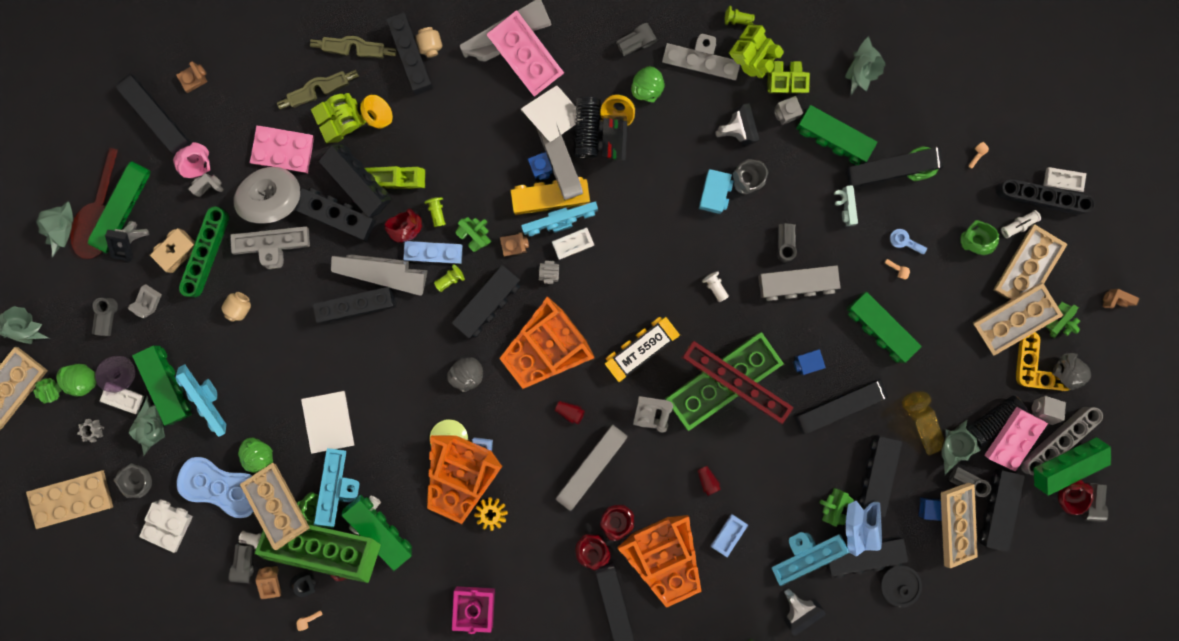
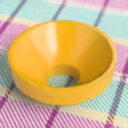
M368 95L361 102V116L368 125L375 128H384L392 122L391 108L381 97ZM367 112L373 115L374 120L369 116Z
M612 95L602 103L600 115L602 120H604V115L627 116L628 126L635 117V107L627 97ZM622 103L625 108L623 110H617L615 109L614 104Z

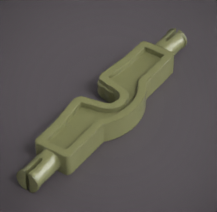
M346 36L342 39L323 37L322 40H310V47L321 48L323 52L344 56L349 55L352 45H356V54L361 58H384V55L396 56L397 52L396 48H386L383 43L365 42L357 36Z
M355 69L346 74L341 71L327 78H313L303 88L288 93L286 95L287 98L277 102V105L281 110L290 105L295 108L315 101L317 99L316 87H321L325 95H330L338 89L348 86V81L359 77Z

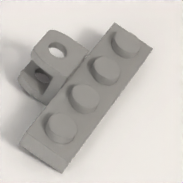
M706 34L698 36L694 50L667 43L662 61L736 80L740 64H737L734 59L713 55L716 38ZM708 39L710 44L704 46L703 40Z
M308 227L231 234L232 254L259 252L260 263L267 269H276L283 266L282 250L310 247Z

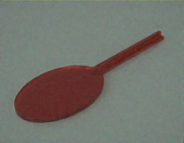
M112 148L108 152L95 203L84 206L78 212L72 224V247L78 256L85 259L94 258L102 252L88 245V240L105 209L103 202L118 151Z

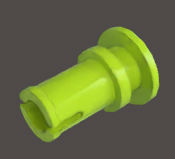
M728 6L724 23L725 25H728L729 22L733 25L736 23L747 26L753 25L752 21L754 22L755 15L739 12L738 9L732 10V6Z
M441 197L431 198L424 202V204H429L428 211L431 212L434 227L446 225L441 209L443 205H440V200H443Z
M455 264L452 265L453 270H448L446 275L434 282L440 292L451 284L458 283L459 279L465 280L462 271Z

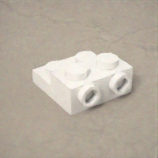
M159 500L152 502L145 518L146 523L139 537L175 553L193 516L189 515L185 509L171 507V504L167 501Z

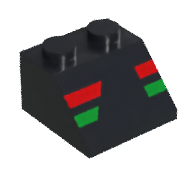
M604 115V120H600L599 132H603V139H599L598 151H602L603 157L625 161L627 116Z

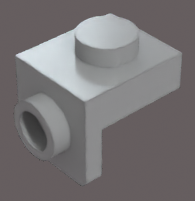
M206 173L202 177L196 178L189 188L194 195L199 197L211 186L219 192L224 190L220 186L222 182L215 175L210 176Z
M145 284L141 287L136 301L130 304L128 309L135 315L146 318L155 312L162 294Z

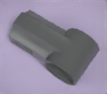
M644 23L638 26L631 34L616 41L621 54L625 57L640 48L649 47L657 41V38L649 24Z
M784 223L778 225L777 258L782 263H789L797 254L795 248V224ZM782 250H790L791 257H784Z
M98 298L92 305L95 312L92 334L111 336L113 315L117 311L118 304L113 298ZM104 302L107 303L106 311L103 309Z
M957 466L950 474L949 481L958 486L966 483L974 484L976 496L985 497L991 491V486L986 480ZM978 483L983 484V489L980 492L976 491Z
M1088 483L1093 488L1094 499L1091 507L1082 514V518L1086 521L1106 522L1108 518V508L1105 505L1107 485Z
M243 543L235 545L234 562L229 572L230 582L251 583L254 568L251 566L254 546Z

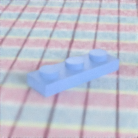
M407 241L404 245V260L462 264L463 245Z

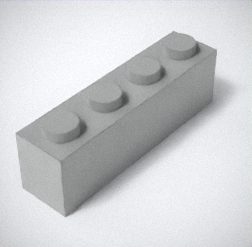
M838 266L758 275L761 298H766V301L778 300V296L784 295L785 299L797 298V294L804 293V297L815 296L816 292L823 291V295L834 294L835 290L840 289Z

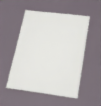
M555 86L521 108L549 142L559 136L558 128L560 133L563 134L576 125L577 107L558 86Z
M345 391L301 399L311 454L326 451L327 448L338 449L354 446Z

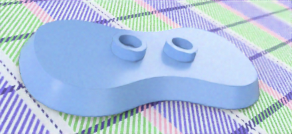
M202 457L190 458L181 467L177 477V490L186 500L215 504L228 515L235 518H244L254 512L240 486L242 482L252 477V475L225 472L208 459Z

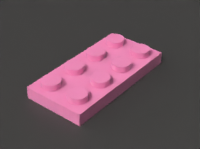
M517 10L486 34L533 96H536L564 73Z

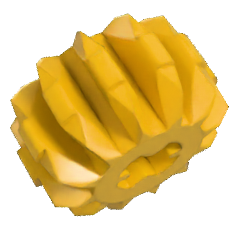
M489 497L488 504L483 499L481 500L482 506H476V509L480 512L475 513L474 516L481 517L477 524L479 525L484 522L483 529L490 525V530L493 531L494 524L497 528H501L499 521L506 522V518L503 515H507L508 511H501L505 504L503 503L498 506L497 504L500 499L497 498L495 503H492V497ZM490 509L496 513L493 518H489L486 514Z

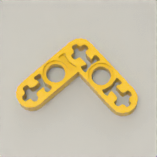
M1034 332L1020 340L1016 370L1017 383L1023 387L1069 391L1070 389L1067 386L1055 383L1056 380L1060 379L1057 376L1055 377L1052 372L1037 371L1040 349L1039 335ZM1031 337L1032 339H1034V342L1030 343L1029 345V342L1026 341V338ZM1025 348H1033V351H1025ZM1026 354H1030L1033 359L1029 365L1023 360ZM1023 367L1031 368V370H1023ZM1027 373V376L1030 377V380L1025 381L1022 379V377L1026 376ZM1043 375H1047L1050 379L1049 384L1046 386L1041 383Z

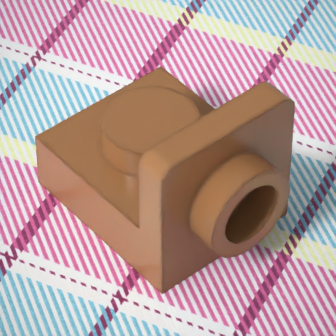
M193 61L189 63L191 67L176 75L187 93L208 82L205 78L206 71L204 68Z
M522 232L500 238L504 257L527 253L526 248L529 247L527 236L523 237Z
M1110 289L1103 298V307L1114 308L1115 304L1122 307L1137 305L1139 298L1120 289Z
M277 566L264 567L258 571L256 584L261 599L281 596V588L277 578L279 571Z

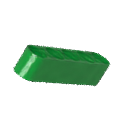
M133 161L128 164L89 237L88 245L105 253L109 252L105 238L107 229H122L150 176L151 171Z
M212 207L208 209L179 286V290L184 296L198 297L204 289L229 221V214L221 208ZM220 212V220L215 221L216 213ZM213 230L214 237L212 239H209L208 233L209 231ZM207 248V255L202 257V250ZM200 266L201 272L196 275L195 268ZM190 284L194 285V291L192 293H189L188 287Z

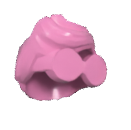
M195 142L190 146L180 149L176 152L173 159L176 170L186 178L199 177L209 172V151L205 146Z

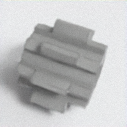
M554 261L540 263L539 281H544V284H553V281L558 282L559 264H554Z
M85 419V423L78 425L80 430L77 435L82 436L83 442L90 440L92 443L96 442L98 437H103L102 429L104 427L100 425L99 420Z

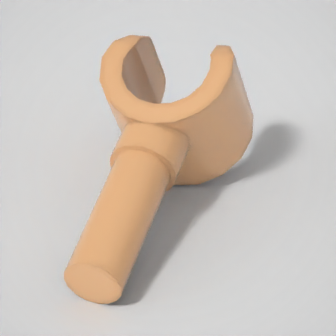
M984 142L974 148L978 154L968 166L971 169L981 156L989 150Z
M888 259L885 261V264L899 271L897 277L905 280L909 277V268L896 265Z
M321 610L311 616L299 618L296 623L298 631L309 628L307 622L323 615Z

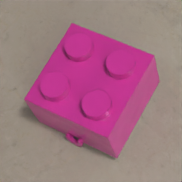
M457 586L454 590L452 631H468V634L491 632L493 628L495 588Z

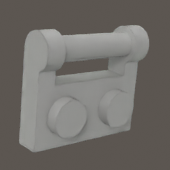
M639 396L633 425L656 428L659 432H666L669 413L673 409L672 402ZM657 409L662 411L660 419H655Z

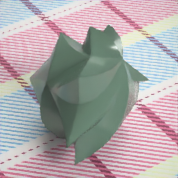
M869 36L861 44L858 51L853 53L854 61L845 78L851 80V95L858 85L867 91L870 81L878 79L877 76L883 74L884 66L886 65L880 53L872 47Z
M69 201L62 207L41 211L36 221L39 233L47 237L45 244L51 245L52 257L60 247H65L72 229L74 217Z
M13 306L0 314V335L3 338L8 337L28 344H32L33 339L48 338L38 332L42 324L33 322L32 315L25 308Z
M148 396L129 430L132 438L142 445L143 455L147 453L151 446L165 438L161 417L155 405L151 406Z
M967 420L954 431L946 430V439L942 446L945 475L961 460L968 461L971 455L980 451L977 446V438L966 429Z

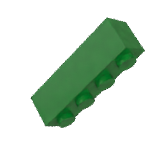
M812 105L806 109L796 127L801 135L816 139L817 144L823 147L827 145L833 149L832 151L839 156L845 155L850 158V162L856 165L865 164L877 144V141Z
M868 292L861 293L847 308L850 312L848 314L850 318L855 322L859 321L863 325L862 329L868 335L872 334L877 339L875 342L882 349L886 348L890 352L889 356L895 362L906 363L922 347Z
M151 346L132 355L164 426L171 425L192 415L190 411L191 405L182 394L183 388L179 386L174 377L175 371L167 362L166 351L161 346Z
M1096 437L1034 467V486L1049 496L1111 465V446Z
M360 494L342 510V516L360 536L372 538L381 544L378 555L394 571L412 556V546L408 540H403L399 536V531L395 526H390L386 522L387 519L382 512H377L373 508L374 505L370 499L364 498Z

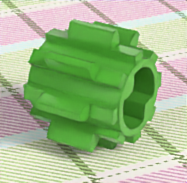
M45 378L35 384L36 389L33 391L35 397L39 398L41 402L51 403L60 397L58 392H61V388L54 379Z

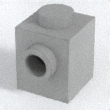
M796 96L779 102L774 110L775 116L778 121L780 120L781 125L794 121L803 114Z
M1048 396L1034 400L1032 415L1051 425L1062 422L1065 419L1066 402Z

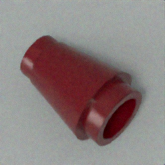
M559 401L555 408L556 412L572 424H579L585 413L581 409L582 407Z
M708 466L697 471L703 493L706 492L707 496L721 490L720 482Z

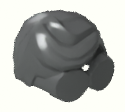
M747 159L742 161L733 172L736 190L744 195L759 190L766 184L768 169L764 163L758 160Z
M1065 353L1060 356V360L1055 364L1052 374L1055 377L1057 376L1070 390L1079 389L1091 378L1090 368L1081 359L1077 358L1078 354ZM1061 365L1064 366V371H1063V373L1061 372V369H1062Z
M473 357L461 358L448 371V382L463 392L472 390L483 379V367Z
M133 463L119 470L114 479L118 489L126 498H141L149 492L152 486L150 472L146 468Z

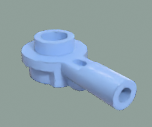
M896 229L890 235V242L894 247L902 248L907 246L921 254H925L927 250L926 247L910 240L909 234L903 229Z

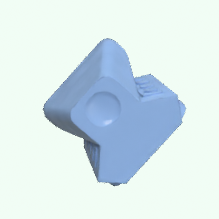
M857 501L848 504L846 516L847 547L849 552L856 557L865 550L878 551L881 549L882 530L879 502L870 503L865 510Z

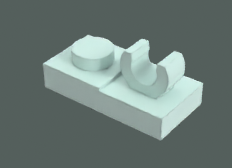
M853 185L834 192V195H841L842 200L835 202V205L844 204L842 220L846 222V227L858 224Z

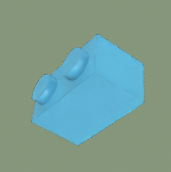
M708 170L698 209L718 214L727 209L729 199L726 198L727 192H731L734 182L731 180L732 174Z

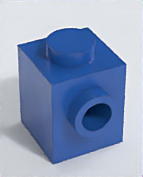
M546 152L528 158L535 180L540 179L541 181L551 177L553 169Z

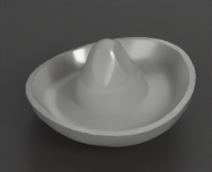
M281 167L259 169L245 178L238 186L233 200L235 210L241 218L249 222L271 223L289 215L296 207L300 198V186L296 177L286 169Z

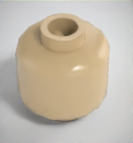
M432 27L423 28L415 36L420 54L427 55V57L438 55L437 51L441 50L442 42L437 30H433Z
M236 292L227 296L221 309L226 319L240 321L247 315L251 304L245 294Z

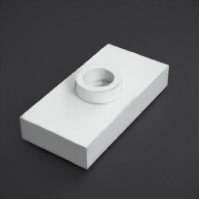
M1048 167L1046 168L1043 186L1083 193L1086 173Z
M588 228L552 241L559 260L594 246Z
M106 383L100 402L138 414L145 396L111 383Z

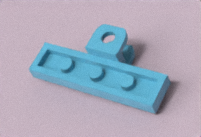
M595 201L570 210L563 208L548 213V217L521 226L524 235L528 234L529 236L539 234V230L547 228V230L553 229L554 233L570 229L572 227L571 223L577 221L576 218L584 216V219L595 216L598 207Z
M185 364L178 367L175 377L179 386H183L187 391L188 399L196 404L199 415L205 417L209 429L215 432L218 437L225 434L227 424L212 404L213 401L217 400V390L209 379L205 380L202 385H199Z
M330 448L326 450L314 526L334 528L338 501L352 502L358 496L359 482L354 479L342 478L346 451Z
M800 532L789 538L790 547L796 556L772 567V570L779 585L782 586L850 552L840 534L816 545L809 533Z

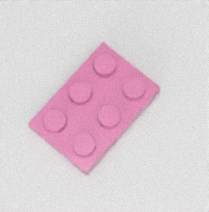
M256 126L250 163L266 167H281L286 170L308 174L315 136Z
M1016 407L985 456L998 464L1016 471L1048 423Z

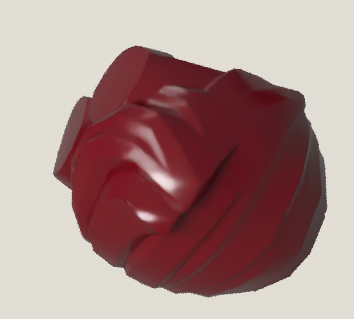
M407 209L404 213L390 217L385 222V229L394 241L407 242L414 239L420 232L422 219L414 211Z
M1082 480L1058 491V501L1062 509L1072 515L1086 512L1091 507L1094 499L1093 488Z
M624 505L610 506L605 510L599 526L609 539L618 541L633 530L634 514Z
M587 534L576 544V557L583 566L597 570L609 562L611 553L600 536Z

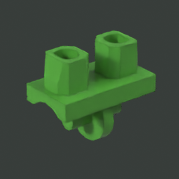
M467 217L458 222L460 226L455 233L461 239H465L468 234L473 238L468 244L473 252L492 242L486 236L489 230L485 227L488 223L485 219L480 222L477 218L471 220Z
M1061 302L1058 308L1063 314V318L1060 321L1055 320L1045 326L1051 332L1050 336L1053 338L1064 327L1066 329L1063 333L1067 336L1071 332L1077 334L1080 331L1077 326L1080 320L1075 318L1072 322L1070 321L1077 313L1079 307L1076 305L1071 307Z
M834 488L832 495L828 496L827 501H820V504L825 505L822 512L824 513L822 520L836 527L837 524L845 525L847 515L842 514L844 506L848 508V504L852 503L854 499L848 496V493Z

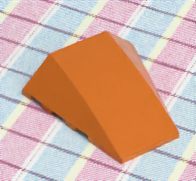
M547 296L499 359L522 389L595 357L587 341L565 312Z
M432 435L430 437L431 451L429 453V460H431L429 469L430 484L428 485L427 509L462 524L498 474L502 465L491 450L459 436Z
M689 515L662 519L632 533L617 547L666 608L702 592Z

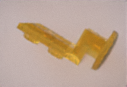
M913 392L904 397L902 407L908 411L909 416L916 422L923 446L930 456L942 450L944 439L935 411L928 406L931 402V397L926 392Z

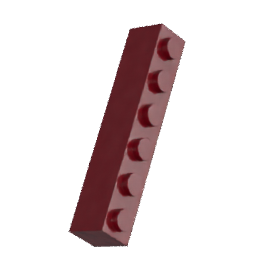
M695 341L690 343L681 357L778 423L783 424L794 408Z

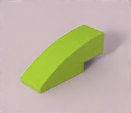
M397 166L365 168L383 188H425V169L400 168Z

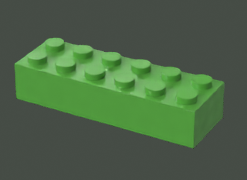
M762 332L757 333L721 358L756 383L784 364ZM701 372L667 396L665 400L672 402V410L686 430L689 431L734 400L738 395Z
M309 525L310 528L278 550H274L264 530L262 532L255 554L266 560L369 583L381 546L372 538Z

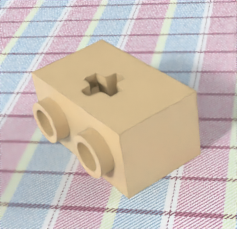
M177 228L168 233L167 239L163 243H159L153 248L154 252L150 256L166 272L173 273L191 256L195 241L184 230Z

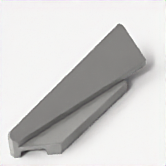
M534 0L518 10V13L533 32L552 25L541 0ZM506 18L462 43L460 48L464 57L470 55L477 57L480 61H487L500 55L501 53L486 34Z
M360 255L332 256L331 271L334 273L416 295L423 294L427 270L408 269L409 261Z

